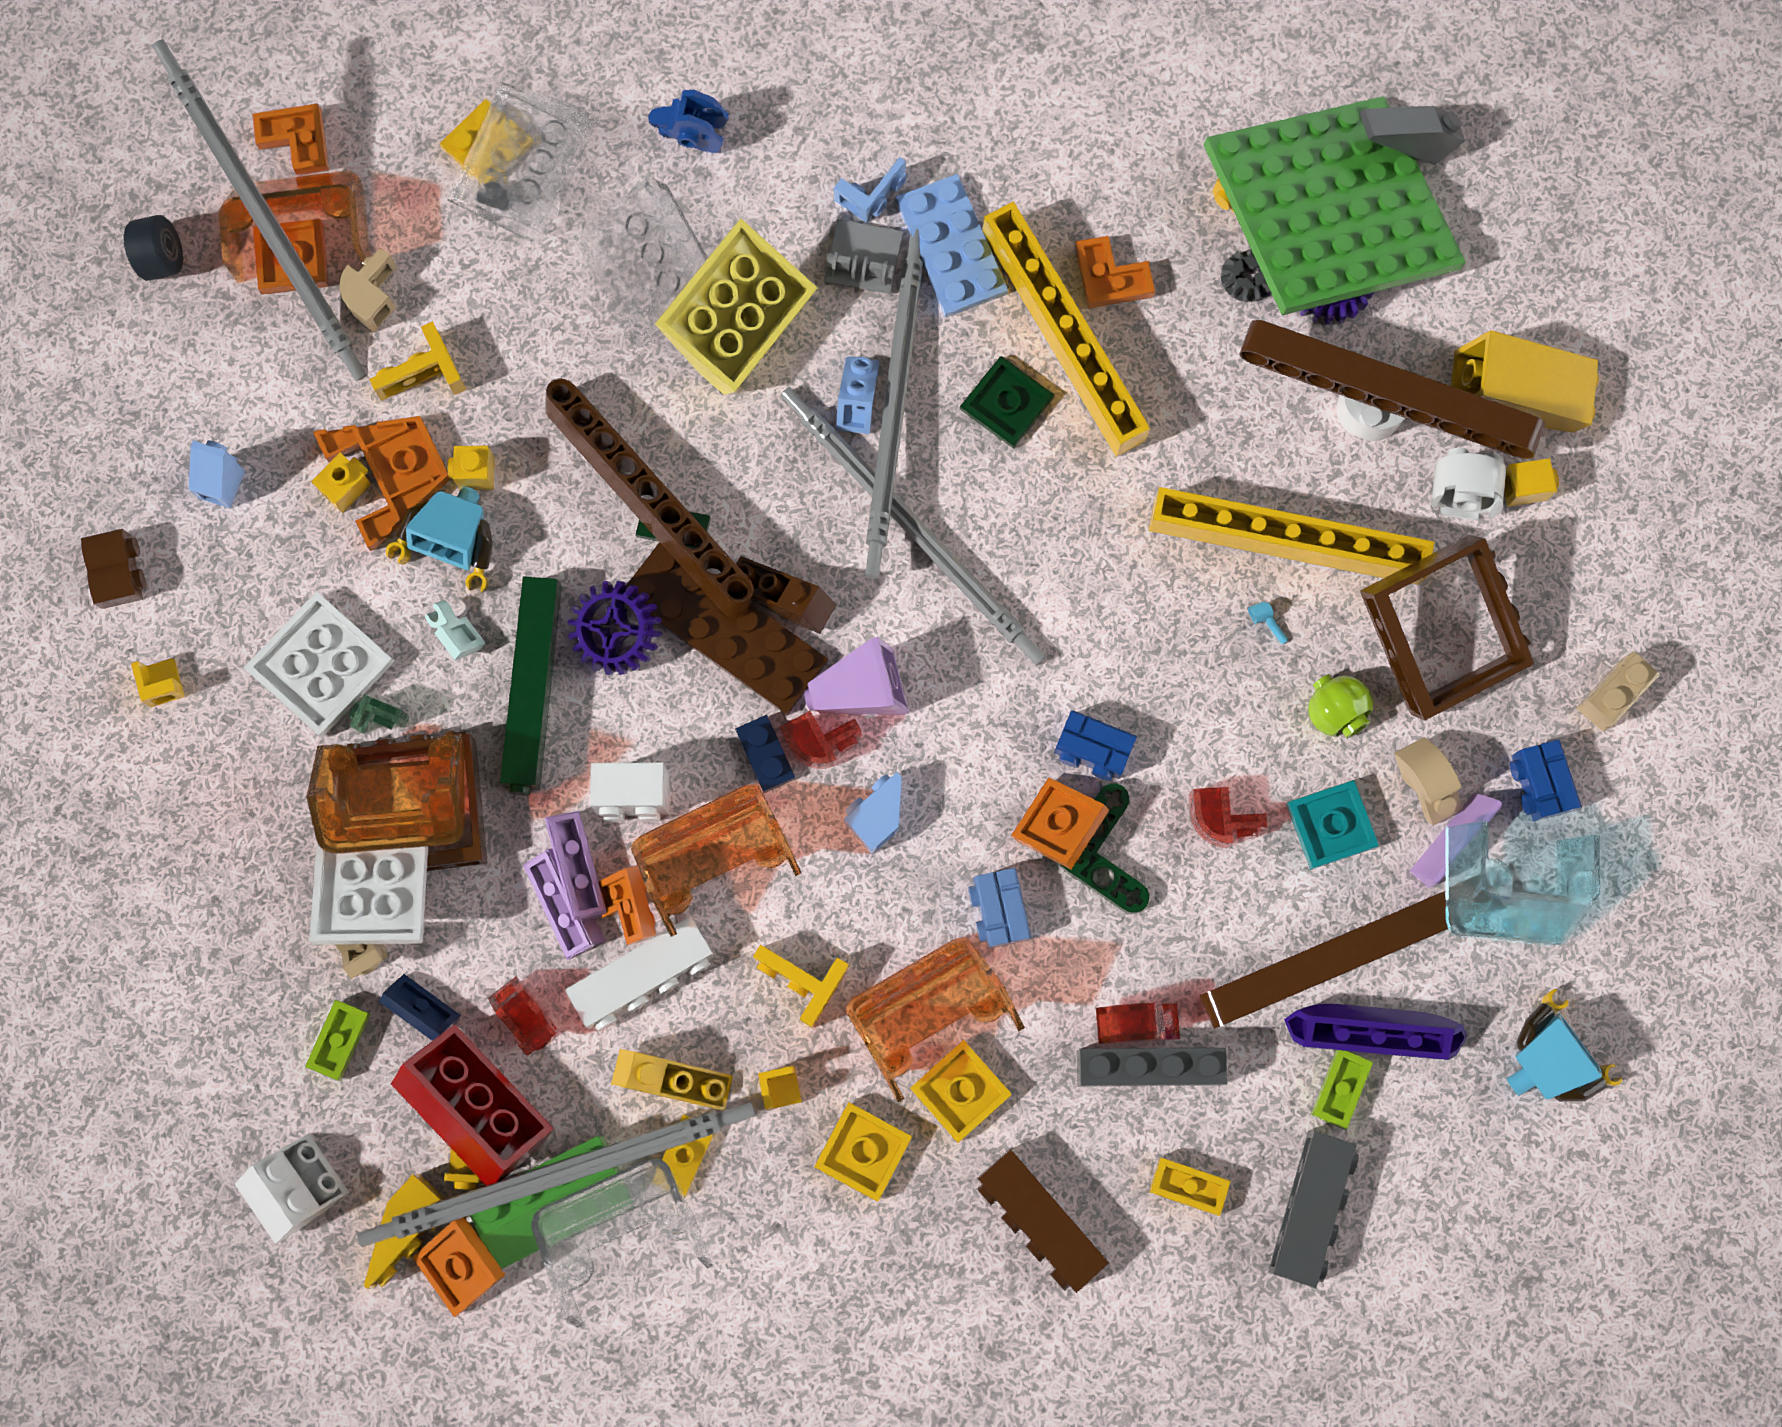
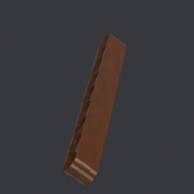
M1253 320L1250 322L1239 353L1243 360L1253 365L1518 458L1531 459L1535 456L1545 425L1542 419L1532 414L1263 320Z
M567 379L552 380L546 388L545 413L548 418L714 604L728 617L739 618L744 616L749 611L754 591L751 580L582 392ZM562 399V400H566V401H565V402H558V401H556V400ZM578 423H585V424H587V426H580V425H577V424H578ZM599 447H606L609 450H601ZM621 471H628V472H630V473H632V474H630V475H624V474H621L620 472H621ZM649 495L652 496L653 499H645L641 496ZM670 519L675 521L676 523L668 524L665 523L663 520ZM686 544H694V545H696L698 548H696V549H691V548L686 547L685 545H686ZM714 568L721 573L713 574L707 571V569ZM737 593L740 594L743 598L735 599L732 598L729 594Z
M1488 873L1201 994L1199 997L1215 1029L1499 908L1503 904Z

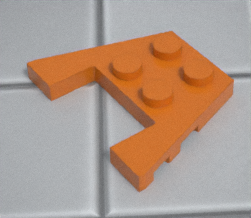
M421 416L379 421L375 425L360 427L350 425L343 426V429L327 431L326 429H321L313 432L325 459L329 463L339 453L347 455L359 448L362 449L387 502V506L355 521L370 551L375 550L400 527L409 508L429 500L451 479Z

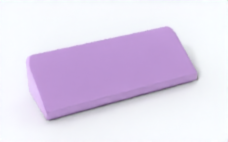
M1474 793L1462 807L1463 810L1454 816L1411 868L1410 872L1427 887L1439 884L1501 809L1503 803L1497 799Z
M574 811L544 818L572 921L601 917L607 911L580 812Z
M553 848L547 849L523 864L567 960L606 942L596 919L572 921Z

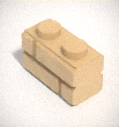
M1633 651L1623 657L1576 708L1603 732L1615 725L1660 675L1650 664Z

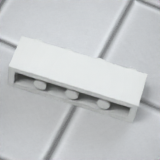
M690 916L568 987L565 991L585 1027L588 1029L596 1027L600 1031L616 1022L617 1019L614 1015L627 1008L630 1013L647 1004L646 996L656 990L663 994L679 985L678 977L689 971L694 976L711 966L708 960L713 958L714 954L694 919Z

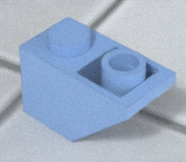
M207 440L206 444L193 441L190 449L189 490L198 499L231 508L245 470L237 463V458L227 452L228 448L211 440Z
M898 772L892 777H889L887 774L882 776L871 787L874 792L863 801L859 797L845 809L848 815L844 818V824L871 854L876 852L899 831L902 777Z

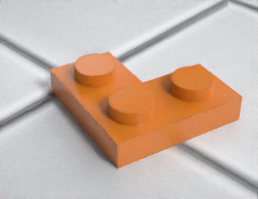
M318 103L252 113L255 142L259 150L290 145L292 166L296 175L329 170L322 109Z
M1109 235L1075 242L1074 247L1088 309L1154 297L1155 288L1149 261L1115 267Z
M639 865L626 867L598 881L607 911L601 918L619 913L627 945L640 943L656 936L655 918L649 908L646 896V883L641 876Z

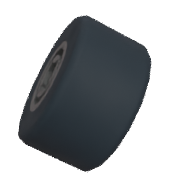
M154 215L129 221L124 229V248L135 273L145 281L177 275L183 266V249L178 233L172 223L163 215Z

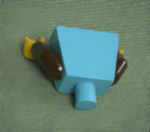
M462 487L457 496L440 491L436 492L430 500H425L409 508L396 534L398 541L392 542L386 547L387 557L392 559L395 551L401 548V556L398 558V563L403 565L410 560L411 549L467 571L472 566L474 567V572L467 576L465 585L467 589L471 590L472 580L480 577L482 579L481 593H484L488 588V580L484 576V570L489 568L493 542L490 525L484 520L483 508L477 504L480 498L479 494L470 487Z
M1553 989L1544 995L1542 1004L1525 1020L1516 1041L1517 1048L1519 1049L1516 1052V1059L1523 1068L1509 1076L1507 1081L1518 1096L1536 1086L1546 1100L1554 1097L1559 1102H1585L1605 1090L1606 1086L1620 1085L1622 1077L1610 1080L1608 1072L1616 1065L1605 1064L1599 1066L1561 1013L1555 1015V1013L1567 1007L1569 1002L1566 999L1560 1005H1556L1552 1000V995L1557 992V989Z

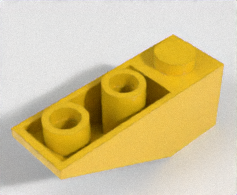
M620 1049L611 1085L725 1111L733 1075Z
M412 1174L387 1202L381 1225L392 1222V1217L446 1200V1198L421 1174ZM436 1226V1227H433V1228H430V1229H431L432 1231H434V1230H436L439 1226ZM426 1230L400 1239L394 1236L376 1242L363 1286L366 1289L375 1288L377 1285L381 1288L384 1287L397 1273V1270L394 1268L397 1262L403 1256L409 1259L422 1246L423 1242L419 1238Z

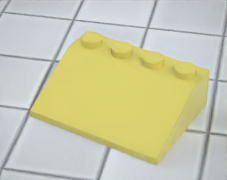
M740 218L655 322V325L700 375L723 395H727L738 389L818 287Z

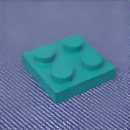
M1354 780L1286 803L1310 870L1379 847Z

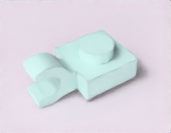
M445 600L433 604V608L436 611L426 614L425 618L431 627L438 628L434 634L454 660L471 655L482 649L485 641L466 616L458 619L450 604Z

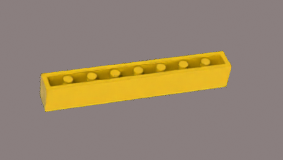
M1013 201L984 216L982 231L988 244L1114 455L1118 457L1146 442L1150 431L1149 425L1015 202Z
M1159 487L1154 498L1148 529L1150 532L1385 578L1433 554L1435 541ZM1429 575L1415 581L1412 584L1420 585Z

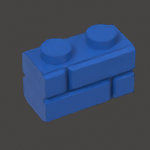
M1071 710L1054 753L1060 755L1059 761L1074 768H1078L1082 764L1092 768L1094 776L1111 781L1112 777L1117 779L1121 777L1137 736Z
M1560 739L1528 747L1511 755L1513 759L1510 762L1512 777L1515 781H1520L1524 792L1521 795L1522 808L1527 815H1531L1533 822L1569 813L1582 807Z

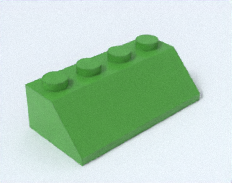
M598 1135L527 1172L608 1146L603 1135ZM618 1166L472 1214L470 1217L479 1237L498 1265L503 1269L633 1203L634 1200Z

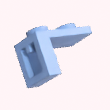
M899 157L870 196H867V192L859 184L854 182L850 184L841 178L834 187V201L866 223L872 215L878 217L887 205L888 200L886 197L892 190L899 191L907 179V174H905L906 160Z
M846 357L838 396L836 430L870 434L879 360L866 357Z

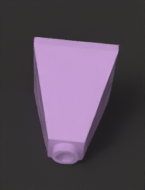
M879 637L869 639L808 683L809 689L804 691L808 709L810 711L815 710L820 714H909L893 648Z

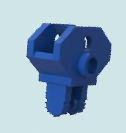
M683 90L679 99H673L671 106L654 107L653 110L651 109L648 119L654 128H658L660 135L666 138H675L683 147L718 153L723 145L724 138L721 135H717L714 128L723 129L728 121L729 114L714 97L697 90Z

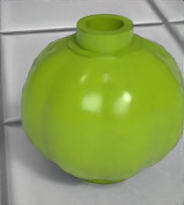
M1327 674L1313 684L1316 691L1308 703V714L1317 730L1333 737L1339 736L1338 731L1341 730L1348 739L1370 724L1367 716L1373 711V698L1371 691L1362 681L1351 676L1333 678L1330 674Z

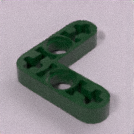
M1110 783L1100 790L1094 800L1106 805L1108 800L1104 797L1105 793L1112 795L1116 791L1120 794L1119 801L1122 803V806L1114 805L1107 814V816L1114 818L1113 821L1109 822L1106 817L1101 822L1103 834L1098 838H1091L1088 844L1094 846V849L1090 851L1085 847L1080 855V859L1083 860L1081 865L1075 863L1072 869L1061 864L1059 866L1066 873L1123 912L1137 914L1148 905L1149 892L1147 888L1097 853L1130 802L1128 791L1122 785ZM1106 868L1112 873L1113 882L1110 886H1097L1093 880V874L1097 869ZM1120 877L1126 881L1122 886L1126 891L1132 892L1134 889L1140 891L1138 898L1142 901L1141 905L1134 903L1131 907L1126 904L1127 897L1120 891L1117 893L1116 898L1110 895V892L1117 887Z

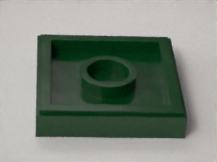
M1000 356L961 404L959 410L1014 449L1054 399L1055 394Z

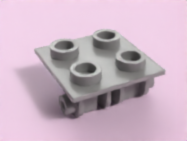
M837 219L831 251L826 259L827 269L824 282L890 294L903 231Z

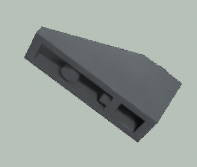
M1436 106L1363 109L1360 112L1369 140L1433 165L1438 164L1465 142L1461 131L1462 123L1459 117L1452 111H1445Z

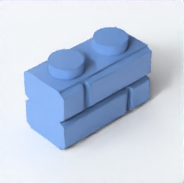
M1016 868L975 876L973 878L974 886L968 887V893L972 908L979 907L981 921L975 922L979 942H986L987 948L993 949L1030 941L1031 934Z

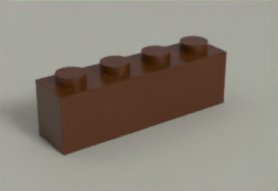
M1011 1149L1007 1150L977 1177L981 1183L977 1188L978 1192L990 1205L997 1202L1006 1212L1001 1217L1015 1234L1021 1230L1030 1240L1025 1245L1039 1262L1046 1259L1055 1270L1050 1275L1064 1291L1070 1287L1077 1293L1109 1264Z

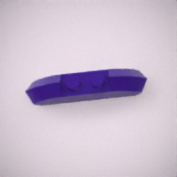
M1316 1004L1298 1009L1284 1019L1292 1041L1303 1047L1450 1060L1457 1056L1468 1037L1464 1026L1454 1020L1431 1013L1346 1004Z

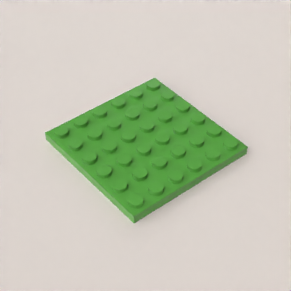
M1384 96L1206 138L1203 144L1282 316L1461 270L1466 263L1415 158L1368 139L1360 112L1363 109L1390 108Z

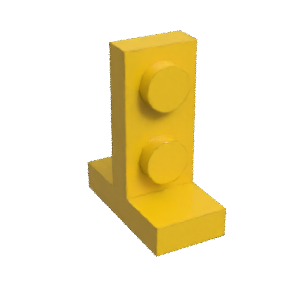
M433 321L421 326L422 332L431 348L430 351L415 353L407 359V362L396 367H385L379 370L376 376L369 379L381 401L443 373L454 395L467 390Z
M761 944L753 955V958L759 962L756 969L773 979H775L777 974L790 981L787 988L804 998L808 992L814 995L799 1019L812 1029L850 968L848 963L837 957L821 982Z

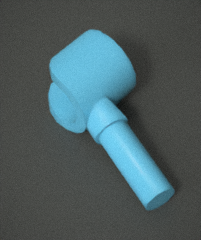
M1260 602L1248 608L1254 624L1265 621L1281 644L1289 640L1273 618L1274 613L1269 603Z

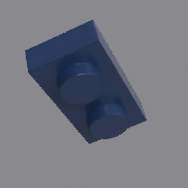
M767 715L735 728L763 793L796 779Z
M405 974L386 989L379 1000L382 1005L432 1041L451 1026L456 1025L461 1016Z

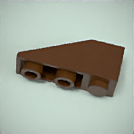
M743 556L739 557L736 565L753 584L752 601L801 627L821 634L837 604L819 586Z

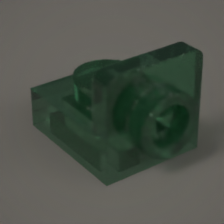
M364 694L362 700L357 701L351 710L350 727L364 734L373 715L372 722L379 726L392 730L393 726L396 725L404 729L410 716L403 710Z

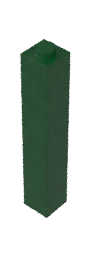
M527 576L522 578L500 783L505 788H510L509 793L514 795L529 796L531 790L541 789L562 592L560 582L554 578Z

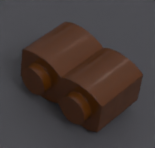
M117 529L81 538L88 585L94 605L101 609L143 600L142 590L147 588V583L143 571L137 569L135 557L140 556V548L135 536H131L124 529Z

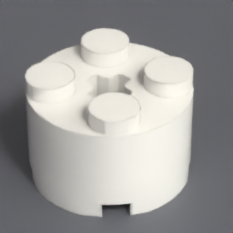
M1341 395L1338 397L1336 411L1343 428L1353 436L1355 435L1368 441H1378L1389 437L1405 419L1404 417Z
M1464 448L1449 449L1448 455L1439 459L1435 464L1432 507L1435 509L1436 506H1439L1441 508L1440 514L1444 516L1467 520H1479V514L1489 512V518L1498 515L1503 509L1506 467L1503 464V456L1497 453H1487L1484 455L1469 453Z

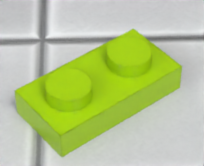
M335 1000L305 1067L334 1080L341 1081L371 1014Z
M1336 1050L1310 1115L1338 1128L1347 1130L1373 1062L1348 1051Z

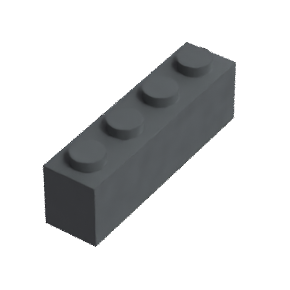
M1101 1048L1077 1050V1087L1227 1085L1226 1048Z
M1308 1131L1268 1273L1313 1288H1317L1318 1281L1323 1282L1325 1280L1329 1266L1325 1256L1328 1246L1335 1244L1339 1231V1226L1335 1224L1338 1210L1343 1211L1348 1200L1349 1190L1345 1189L1348 1174H1354L1359 1160V1154L1355 1153L1356 1144L1317 1131Z

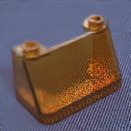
M462 734L443 735L432 740L428 749L429 760L365 766L358 765L354 751L347 746L339 744L317 746L306 799L319 847L329 853L342 854L448 845L460 840L464 832L465 759Z

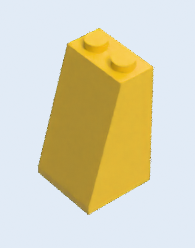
M1489 330L1454 351L1451 386L1537 416L1544 421L1545 429L1575 433L1592 425L1596 413L1594 400L1595 390L1599 381L1597 374L1598 360Z

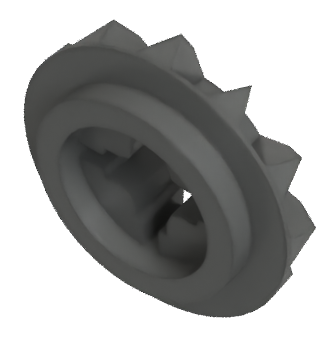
M1251 249L1244 252L1237 250L1234 255L1226 259L1221 270V282L1225 291L1231 297L1242 302H1254L1264 298L1270 292ZM1243 265L1249 272L1258 271L1253 278V282H1250L1248 278H1239L1244 271Z

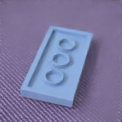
M958 174L896 196L897 206L909 234L914 236L916 229L919 230L921 260L945 318L1008 295L1007 286Z

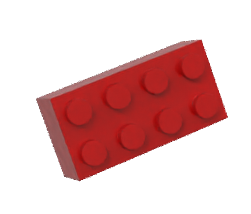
M455 1024L402 1063L391 1082V1085L486 1186L500 1182L539 1150L554 1130L551 1124Z

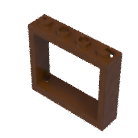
M1468 535L1360 590L1411 715L1424 721L1534 665L1528 649L1531 643L1521 631L1518 623L1520 621L1519 612L1510 603L1506 593L1508 589L1507 581L1497 570L1494 562L1496 557L1495 551L1489 549L1485 538ZM1467 555L1505 655L1428 693L1389 595Z
M452 730L445 732V737L431 739V735L421 734L409 737L408 742L396 743L395 739H381L374 741V746L361 747L360 744L350 743L347 746L339 747L338 751L328 752L335 835H353L348 766L464 751L473 846L428 852L427 871L488 864L476 739L471 734H466V731L454 732Z

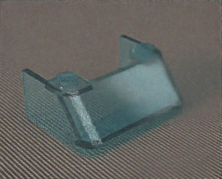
M1488 821L1446 827V923L1449 930L1458 937L1547 946L1561 945L1569 940L1599 899L1601 892L1600 835L1556 841L1557 895L1513 890V877L1509 866L1502 860L1489 858Z

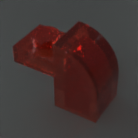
M811 711L779 727L780 733L792 755L802 764L815 769H826L838 765L833 751L838 749L840 753H844L859 744L857 739L862 737V731L855 718L823 735Z
M1229 787L1192 789L1189 793L1190 816L1194 829L1202 839L1214 846L1229 848L1233 844L1232 833L1237 834V839L1258 838V832H1263L1268 827L1266 813L1231 815Z
M517 976L488 997L494 1012L512 1032L518 1046L526 1056H529L534 1051L543 1049L548 1045L551 1038L557 1034L555 1031L557 1027Z
M1136 1003L1096 1008L1098 1044L1180 1039L1177 1003Z

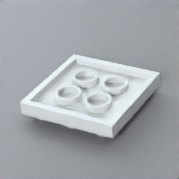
M316 591L243 668L318 736L323 738L395 661Z
M317 835L309 942L312 945L423 943L429 841L427 835Z

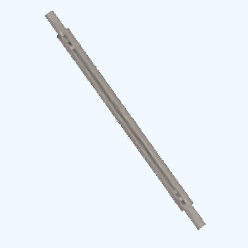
M164 39L153 43L152 48L169 74L168 81L334 354L338 353L356 381L365 377L366 373L350 347L352 342L186 69H181Z
M916 229L914 236L910 234L908 256L903 260L866 544L869 545L865 576L871 579L879 578L882 549L887 545L923 261L919 252L920 237L918 229Z
M791 387L786 388L780 397L802 419L801 424L817 438L818 442L872 496L875 472L815 408L811 409ZM893 492L890 514L892 519L985 615L989 622L1003 634L1009 643L1014 642L1036 666L1039 665L1046 658V655L1024 633L1025 628L1009 614L1008 610L989 593Z
M749 1102L719 1113L713 1110L392 1217V1222L358 1232L359 1245L364 1247L394 1236L400 1239L719 1133L722 1127L755 1117L753 1105Z

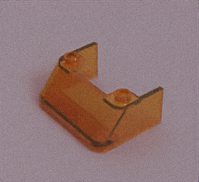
M337 171L254 182L274 215L324 209L326 214L332 218H350L353 248L362 263L370 255L364 186L359 176L354 172ZM233 188L219 209L222 260L237 283L244 282L240 231L249 228L254 220Z
M753 784L742 786L644 833L631 845V851L637 865H639L640 874L648 894L671 937L677 935L670 916L681 914L689 907L693 899L690 889L752 859H755L757 865L768 868L777 867L787 859L794 875L802 874L783 831L761 789Z
M967 938L951 940L855 996L846 1007L849 1019L898 1103L905 1098L894 1078L905 1074L911 1066L913 1056L909 1048L969 1013L979 1022H992L1006 1013L1018 1031L1025 1028L1004 985L974 944Z

